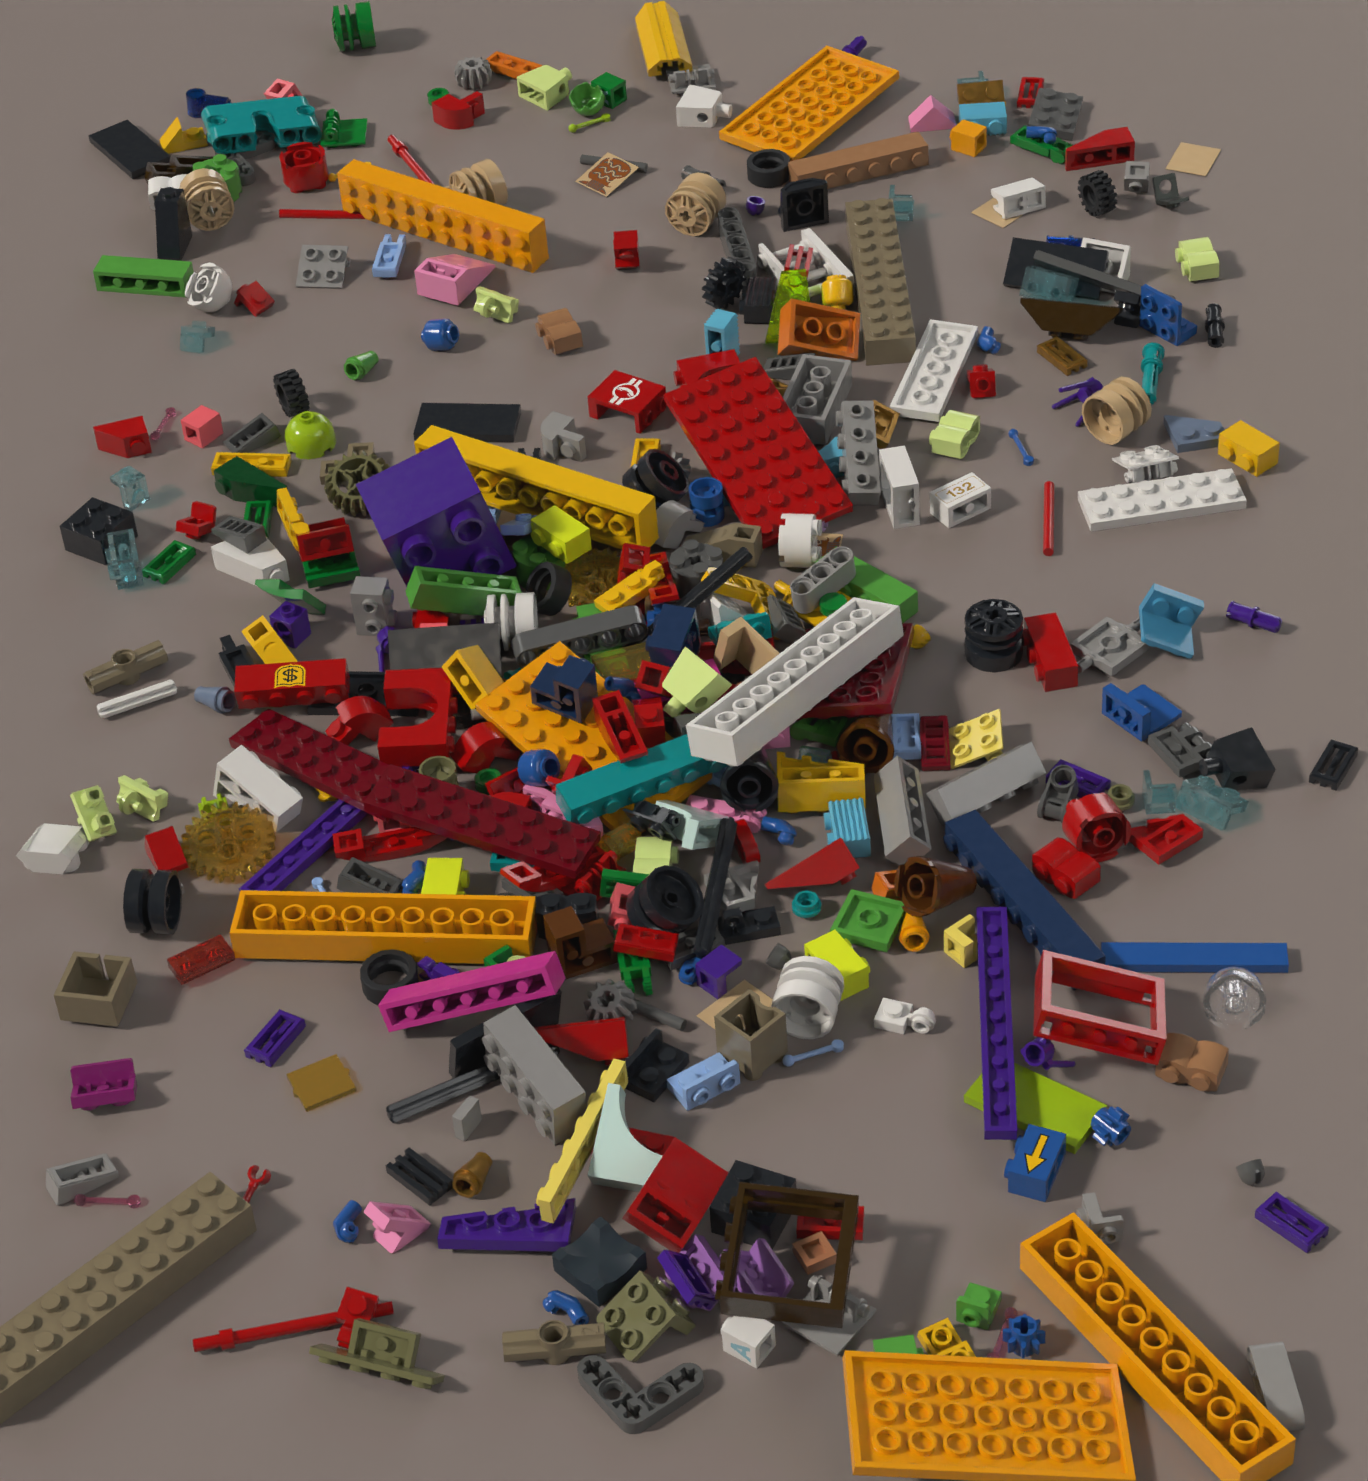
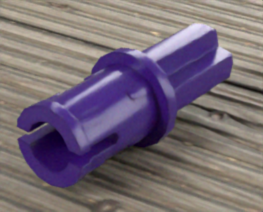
M857 36L849 45L844 46L842 51L858 56L867 45V41L863 36Z
M1231 601L1227 608V612H1230L1226 614L1227 618L1246 623L1250 628L1256 626L1277 633L1282 626L1280 617L1262 612L1256 606L1251 608Z

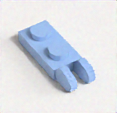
M391 234L384 235L372 267L373 277H397L406 247L405 234H399L397 242H392Z

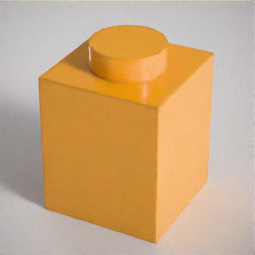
M963 119L950 131L951 150L976 157L987 146V127Z

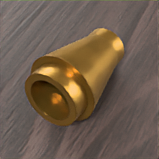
M478 1152L470 1161L454 1173L452 1185L459 1195L470 1198L481 1192L489 1168L492 1165L491 1157L484 1152Z

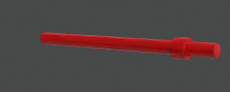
M395 135L388 136L387 141L392 146L393 152L404 160L419 180L435 184L410 155L408 147L402 141H399Z
M392 1301L379 1303L373 1318L393 1315ZM331 1312L237 1331L229 1328L219 1330V1334L193 1339L194 1352L220 1347L223 1351L235 1348L236 1344L341 1325L343 1323L336 1321L337 1312Z

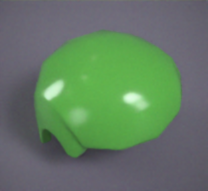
M588 82L577 85L570 92L569 100L573 109L578 114L592 116L603 108L605 95L598 85L595 88Z

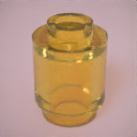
M625 822L604 834L597 846L606 852L609 850L614 851L618 856V861L635 851L637 837H641V833L631 824Z

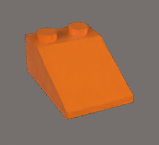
M791 298L780 309L778 355L788 356L815 353V356L856 361L858 359L860 313Z

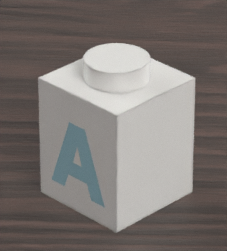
M733 1316L728 1317L722 1325L723 1351L756 1369L776 1346L775 1325L765 1319Z

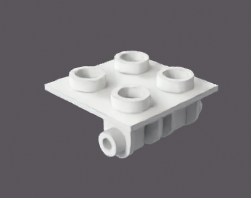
M1159 445L1145 447V451L1138 453L1135 451H1124L1120 453L1119 457L1112 458V461L1128 469V472L1124 474L1127 483L1145 481V479L1150 481L1151 474L1154 479L1173 476L1178 471L1176 462H1172V460L1179 459V456L1169 452V450L1160 448Z

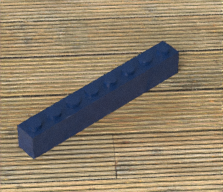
M976 809L945 822L943 841L947 850L953 852L959 858L962 866L973 870L976 875L977 884L981 888L984 887L996 906L1007 907L1009 921L1019 927L1026 941L1032 943L1039 950L1040 955H1042L1043 950L1105 964V954Z

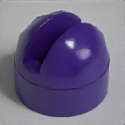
M749 196L746 201L747 212L752 216L755 214L760 215L764 210L765 200L759 196Z

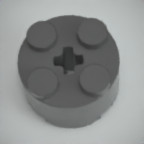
M691 539L683 542V546L677 548L671 554L669 568L680 599L701 582L703 575L709 567L718 568L723 564L722 550L720 548L705 543H698V541Z

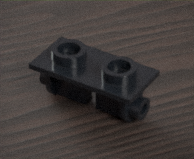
M645 800L637 802L633 810L623 809L630 818L629 824L639 832L646 830L659 839L666 837L674 841L677 840L672 833L674 828L681 823V817L677 811L665 807L660 808L659 805Z

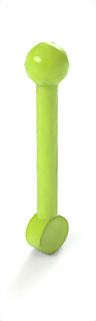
M605 113L599 118L577 125L570 124L568 129L574 133L579 128L601 121L609 122L610 114Z

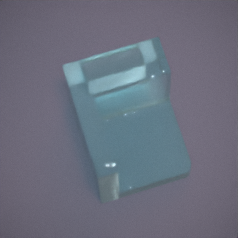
M890 185L889 199H893L896 221H913V196L895 194V185Z
M1143 770L1142 796L1146 815L1175 813L1176 785L1174 783L1152 785L1150 771Z

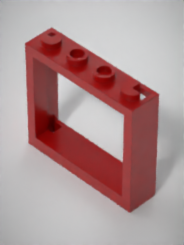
M1043 950L1035 975L1033 1036L1158 1066L1167 1040L1165 979ZM1052 983L1150 1006L1151 1029L1051 1005ZM1144 993L1151 994V999L1143 997ZM1045 1021L1052 1023L1051 1028L1041 1026ZM1146 1045L1151 1046V1053L1145 1052Z

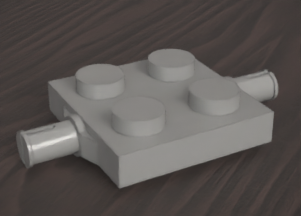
M1106 617L1072 641L1070 647L1073 654L1082 658L1077 662L1078 673H1082L1090 666H1095L1108 675L1113 676L1149 650V645L1143 643L1141 636L1137 633L1140 630V617L1136 618L1129 625L1118 623Z

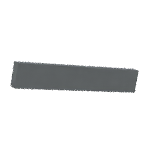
M1036 250L1033 257L1034 264L1113 292L1118 290L1141 296L1142 285L1040 250Z

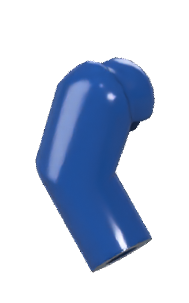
M1027 126L1026 138H1044L1046 144L1056 142L1058 134L1054 128Z
M763 817L761 830L780 834L778 841L783 845L790 846L793 844L794 837H797V830L790 823L782 819Z
M417 860L412 864V872L402 882V893L418 894V890L422 888L426 864L423 861Z
M694 957L683 963L679 971V979L682 983L691 985L697 981L695 964L701 959Z
M350 1200L333 1221V1227L338 1239L345 1243L355 1241L359 1233L358 1226L355 1227L353 1221L361 1213L362 1207L354 1200Z

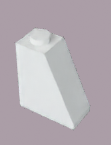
M267 537V541L248 554L226 541L211 546L214 565L219 571L255 585L256 579H281L284 582L290 580L286 559Z

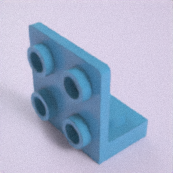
M1154 583L1139 606L1141 641L1151 647H1157L1169 651L1176 656L1191 659L1194 655L1192 626L1204 609V601Z

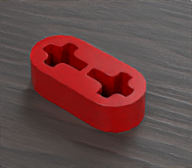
M745 819L735 821L738 825L734 846L742 863L745 864L756 860L760 863L758 845Z

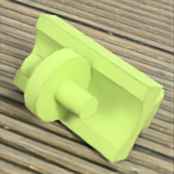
M481 286L476 288L477 300L473 311L479 312L481 316L486 318L492 317L506 323L513 321V314L518 312V299Z
M126 775L118 777L120 792L117 795L116 802L119 804L120 811L127 815L136 812L153 822L159 820L160 809L167 807L168 792L162 789L154 791L149 788L147 781L141 778L133 780Z
M98 785L73 792L70 795L79 817L77 822L80 826L82 825L89 842L117 833L112 814L109 813L101 787Z

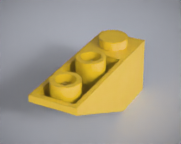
M263 615L241 631L265 664L298 662Z

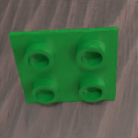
M336 109L328 110L326 112V120L323 121L320 145L322 147L335 148L337 146H359L365 144L368 118L340 120L339 112Z

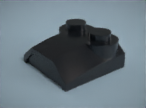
M808 178L793 181L780 190L778 215L781 218V228L784 232L829 223L828 184L826 180Z

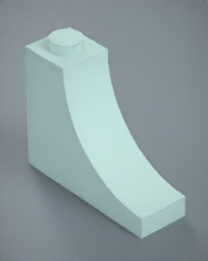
M671 800L656 801V805H659L660 808L665 807L678 812L681 817V823L674 828L672 833L677 839L683 841L682 847L691 850L715 847L720 821L723 818H729L728 816Z
M608 1083L587 1176L595 1185L640 1192L663 1155L645 1148L631 1135L625 1118L626 1093L621 1085Z

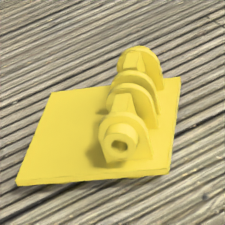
M1000 709L949 728L951 769L983 757L990 761L1003 754L1001 751L1004 747Z

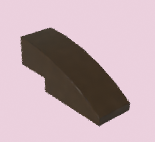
M171 155L169 163L147 162L145 180L148 184L149 179L158 176L172 178L176 175L189 174L193 171L194 163L213 159V157Z

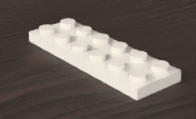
M930 319L890 404V408L900 413L899 416L903 418L909 417L939 422L978 336V326Z
M1232 468L1078 491V501L1091 532L1246 509L1247 502Z

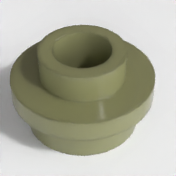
M1113 785L1107 792L1121 811L1130 809L1135 803V795L1127 785Z

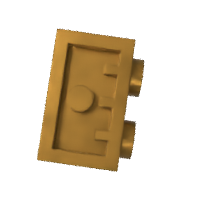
M1003 80L957 84L958 106L959 104L1005 102L1006 107Z
M872 400L874 402L877 447L885 449L889 444L900 413Z

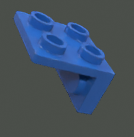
M1147 284L1141 286L1140 327L1175 346L1180 345L1197 334V325L1182 317L1181 302Z
M1112 683L1103 687L1102 714L1141 742L1147 739L1148 735L1160 731L1182 717V711L1144 684L1129 693L1120 690Z

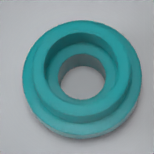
M801 891L796 894L792 901L793 913L801 918L814 917L822 909L821 900L812 891Z

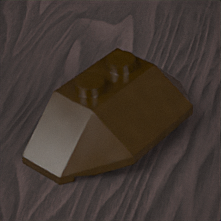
M1026 297L1020 299L1021 305L1040 329L1048 331V336L1063 337V333H1072L1075 339L1088 340V335H1095L1120 315L1123 307Z

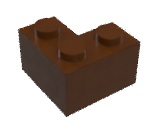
M572 906L543 915L548 952L556 951L566 979L618 962L617 952L613 951L615 940L603 918L581 924Z

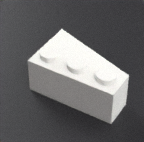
M240 745L217 763L213 791L214 797L217 798V794L220 793L222 797L224 796L232 801L231 806L239 810L243 807L250 811L252 819L274 832H278L300 814L303 800L300 792L295 787L289 786L284 782L274 769H269L254 752L248 751L243 745Z

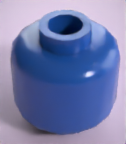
M450 319L429 320L421 332V338L431 351L451 350L459 340V330Z
M547 749L527 751L520 757L518 762L519 778L524 784L529 786H549L545 782L547 776L558 778L560 774L559 759L555 753Z

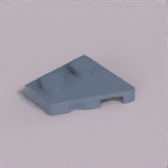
M1171 415L1164 416L1163 424L1177 453L1218 447L1219 433L1224 431L1221 422Z

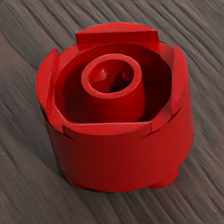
M299 142L288 146L284 154L283 152L280 153L279 158L283 182L290 188L292 193H301L303 190L323 189L326 187L329 174L325 150L321 145L318 144V148L314 147L312 142Z
M1107 793L1089 794L1080 799H1073L1066 805V813L1062 822L1063 832L1079 852L1090 855L1099 863L1114 858L1119 854L1117 850L1124 843L1126 846L1131 837L1130 822Z

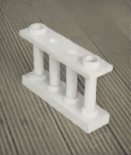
M810 228L801 230L802 241H800V244L794 245V249L797 250L799 246H804L803 251H808L809 247L813 248L810 266H817L818 269L809 271L808 279L784 275L785 264L782 265L779 260L787 258L789 247L771 253L763 243L758 244L759 254L757 255V262L759 267L763 268L772 279L774 277L777 278L778 286L790 299L807 302L806 298L821 294L822 283L805 289L801 284L822 277L827 278L831 275H845L846 279L852 282L853 296L855 295L854 275ZM805 257L801 259L800 269L805 268ZM796 260L791 262L790 270H794Z

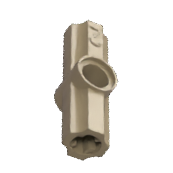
M159 640L134 651L121 649L112 655L111 661L83 673V677L92 694L118 683L121 685H131L140 679L141 673L168 661L167 653Z
M549 1320L544 1322L539 1329L506 1331L502 1333L505 1362L543 1359L550 1365H559L567 1361L570 1356L606 1353L604 1323L566 1326L559 1320Z

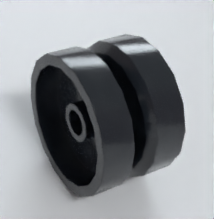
M649 449L638 460L637 464L632 465L622 476L623 486L655 496L656 510L667 501L674 500L678 502L689 491V480L680 464L673 457L658 449Z
M668 865L655 868L628 894L626 902L627 916L632 925L677 934L689 928L702 915L704 907L703 893L698 883L686 871Z
M132 869L125 883L123 898L126 929L129 933H148L152 928L155 934H174L180 921L182 909V886L178 872L176 870H158L154 875L150 869Z

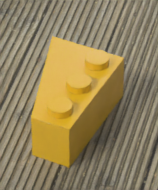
M777 751L778 812L829 811L828 802L831 800L833 802L836 800L841 801L842 799L846 801L848 798L852 800L853 798L859 799L860 797L863 799L866 809L864 764L829 759L828 763L814 762L811 756L802 755L801 759L787 758L785 752Z

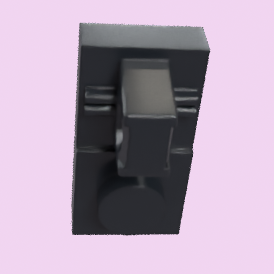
M775 906L748 910L743 913L740 907L723 910L722 916L718 917L717 929L724 938L725 945L781 935V927Z

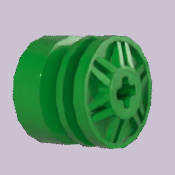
M370 1L356 3L355 13L352 14L347 4H344V15H340L338 5L333 6L332 25L334 39L340 52L345 51L344 41H349L350 50H354V40L358 39L362 49L376 47Z

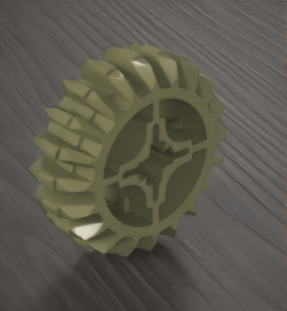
M364 450L361 455H357L353 451L351 457L343 454L342 461L335 460V467H328V475H325L324 489L328 501L333 504L336 511L341 509L344 515L351 511L354 518L358 513H362L366 517L368 510L356 484L370 478L372 474L376 475L390 468V466L385 464V460L382 457L377 459V455L374 452L368 456ZM341 484L346 486L347 493L340 490Z

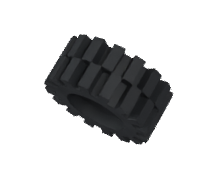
M1098 170L1080 177L1081 180L1078 181L1080 185L1078 186V191H1080V194L1078 195L1079 198H1082L1081 204L1086 206L1085 210L1086 212L1089 211V215L1097 217L1116 208L1117 200L1115 197H1117V193L1114 192L1116 188L1115 185L1111 184L1112 179L1111 177L1108 178L1106 172Z
M290 369L274 375L273 382L275 384L276 396L279 398V404L282 405V410L285 411L286 416L290 418L309 411L308 394L305 391V385L302 384V378H299V373L295 369Z

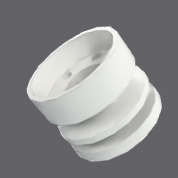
M534 592L516 593L514 606H509L507 595L501 594L499 607H497L496 596L487 595L484 623H499L500 639H502L504 651L510 650L511 638L515 635L538 628L537 603Z
M800 956L792 958L785 963L771 1007H777L786 1013L787 1034L801 1039H816L828 1034L835 1022L838 1005L844 990V978L838 968L818 957Z

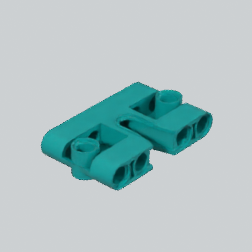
M303 96L210 105L201 112V117L207 130V141L212 144L215 152L219 154L256 150L257 135L255 132L257 131L274 133L276 136L274 142L280 148L299 142H312L314 144L322 137L321 129L315 117V108L310 106L309 101ZM292 130L289 134H284V132ZM247 135L246 138L239 139L241 136Z

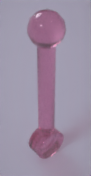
M169 407L165 410L166 416L156 431L150 434L152 440L157 441L160 438V432L169 418L176 415L175 408Z
M77 1194L74 1198V1203L77 1206H83L85 1203L125 1204L134 1209L141 1205V1200L138 1195H131L128 1198L86 1197L84 1194Z
M1009 1307L1005 1310L1004 1315L1006 1319L993 1352L987 1355L988 1358H1000L999 1353L1004 1343L1003 1329L1009 1328V1318L1015 1319L1018 1316L1015 1308Z

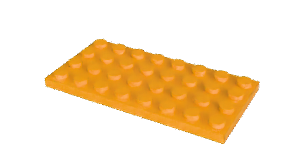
M825 46L719 131V139L752 152L763 149H776L785 152L790 157V161L802 159L899 79V70L830 46Z
M561 641L475 704L476 711L488 722H492L523 753L537 749H547L555 753L560 763L558 779H562L573 754L583 756L593 768L592 770L618 761L601 735L595 721L593 708L581 724L532 704L530 686L546 662L555 666H562L569 655L579 658ZM596 672L598 696L614 692L606 690L604 686L605 679ZM624 696L623 699L634 720L633 703ZM665 731L666 742L673 740L674 738ZM712 773L699 777L691 783L681 784L665 793H658L644 800L656 804L658 800H671L681 803L712 779ZM636 803L622 807L614 813L599 816L601 822L626 844H629L643 833L629 824L630 818L623 811L624 808L633 810Z
M844 1351L842 1360L853 1475L968 1481H1136L1117 1364Z

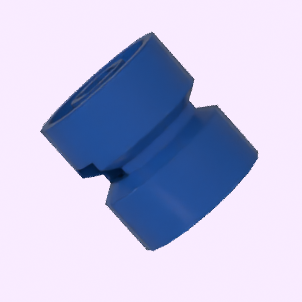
M702 477L691 482L689 485L690 509L697 514L696 519L704 523L703 527H712L721 523L725 517L722 483L711 477Z

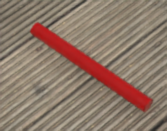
M279 209V218L365 219L361 213L356 211L351 214L345 210Z
M1047 481L1044 484L1043 554L1045 556H1052L1054 554L1055 485L1051 481Z

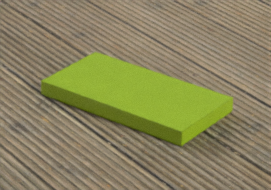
M1014 1063L1017 1127L1026 1131L1028 1124L1065 1133L1066 1150L1076 1154L1093 1131L1091 1126L1093 1116L1098 1110L1107 1107V1105ZM982 1073L964 1094V1103L983 1111Z

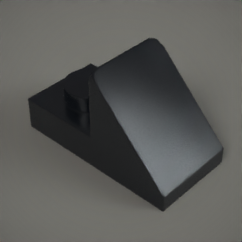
M1116 290L1113 300L1118 304V307H1123V310L1115 318L1114 324L1138 328L1140 325L1141 296Z

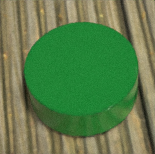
M445 88L430 90L427 94L428 103L432 106V102L449 94V91Z
M836 592L823 595L819 601L820 612L824 616L829 617L847 603L846 597Z
M486 768L476 773L474 777L476 791L489 795L485 783L502 775L501 772L493 768Z

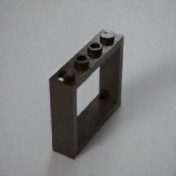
M739 1182L737 1196H732V1199H730L729 1214L734 1215L733 1223L727 1222L725 1228L724 1242L729 1243L728 1251H722L720 1258V1271H724L723 1280H717L715 1300H720L721 1314L843 1328L858 1221L859 1195ZM748 1210L842 1220L830 1303L735 1292Z

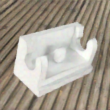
M1034 178L991 189V195L998 201V204L993 205V208L1002 215L1003 219L1046 208L1045 185Z

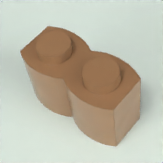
M567 308L537 316L536 331L539 337H543L547 350L551 349L556 355L583 347L581 330L576 321L572 319Z
M1167 1033V1040L1158 1066L1155 1065V1075L1168 1083H1187L1199 1091H1217L1228 1065L1229 1049L1216 1042L1197 1041L1184 1034Z

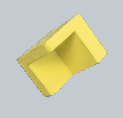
M971 914L944 930V952L963 968L978 960L975 917Z

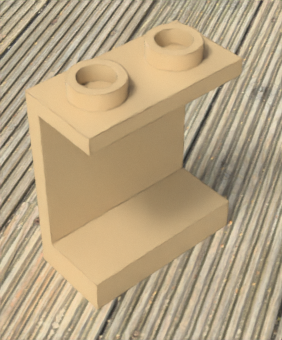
M739 617L720 630L713 659L719 670L737 659L751 674H754L780 653L742 617Z

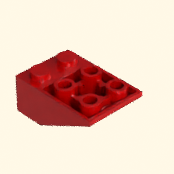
M675 1137L622 1219L668 1250L679 1253L701 1221L729 1172Z

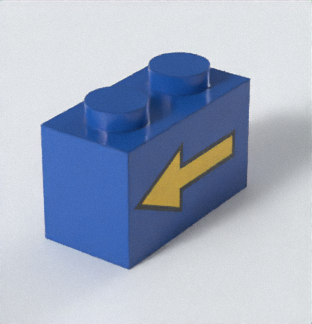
M1028 1124L1024 1136L1019 1135L1014 1149L1015 1157L1014 1159H1008L1004 1178H1008L1009 1193L1046 1202L1066 1155V1134Z

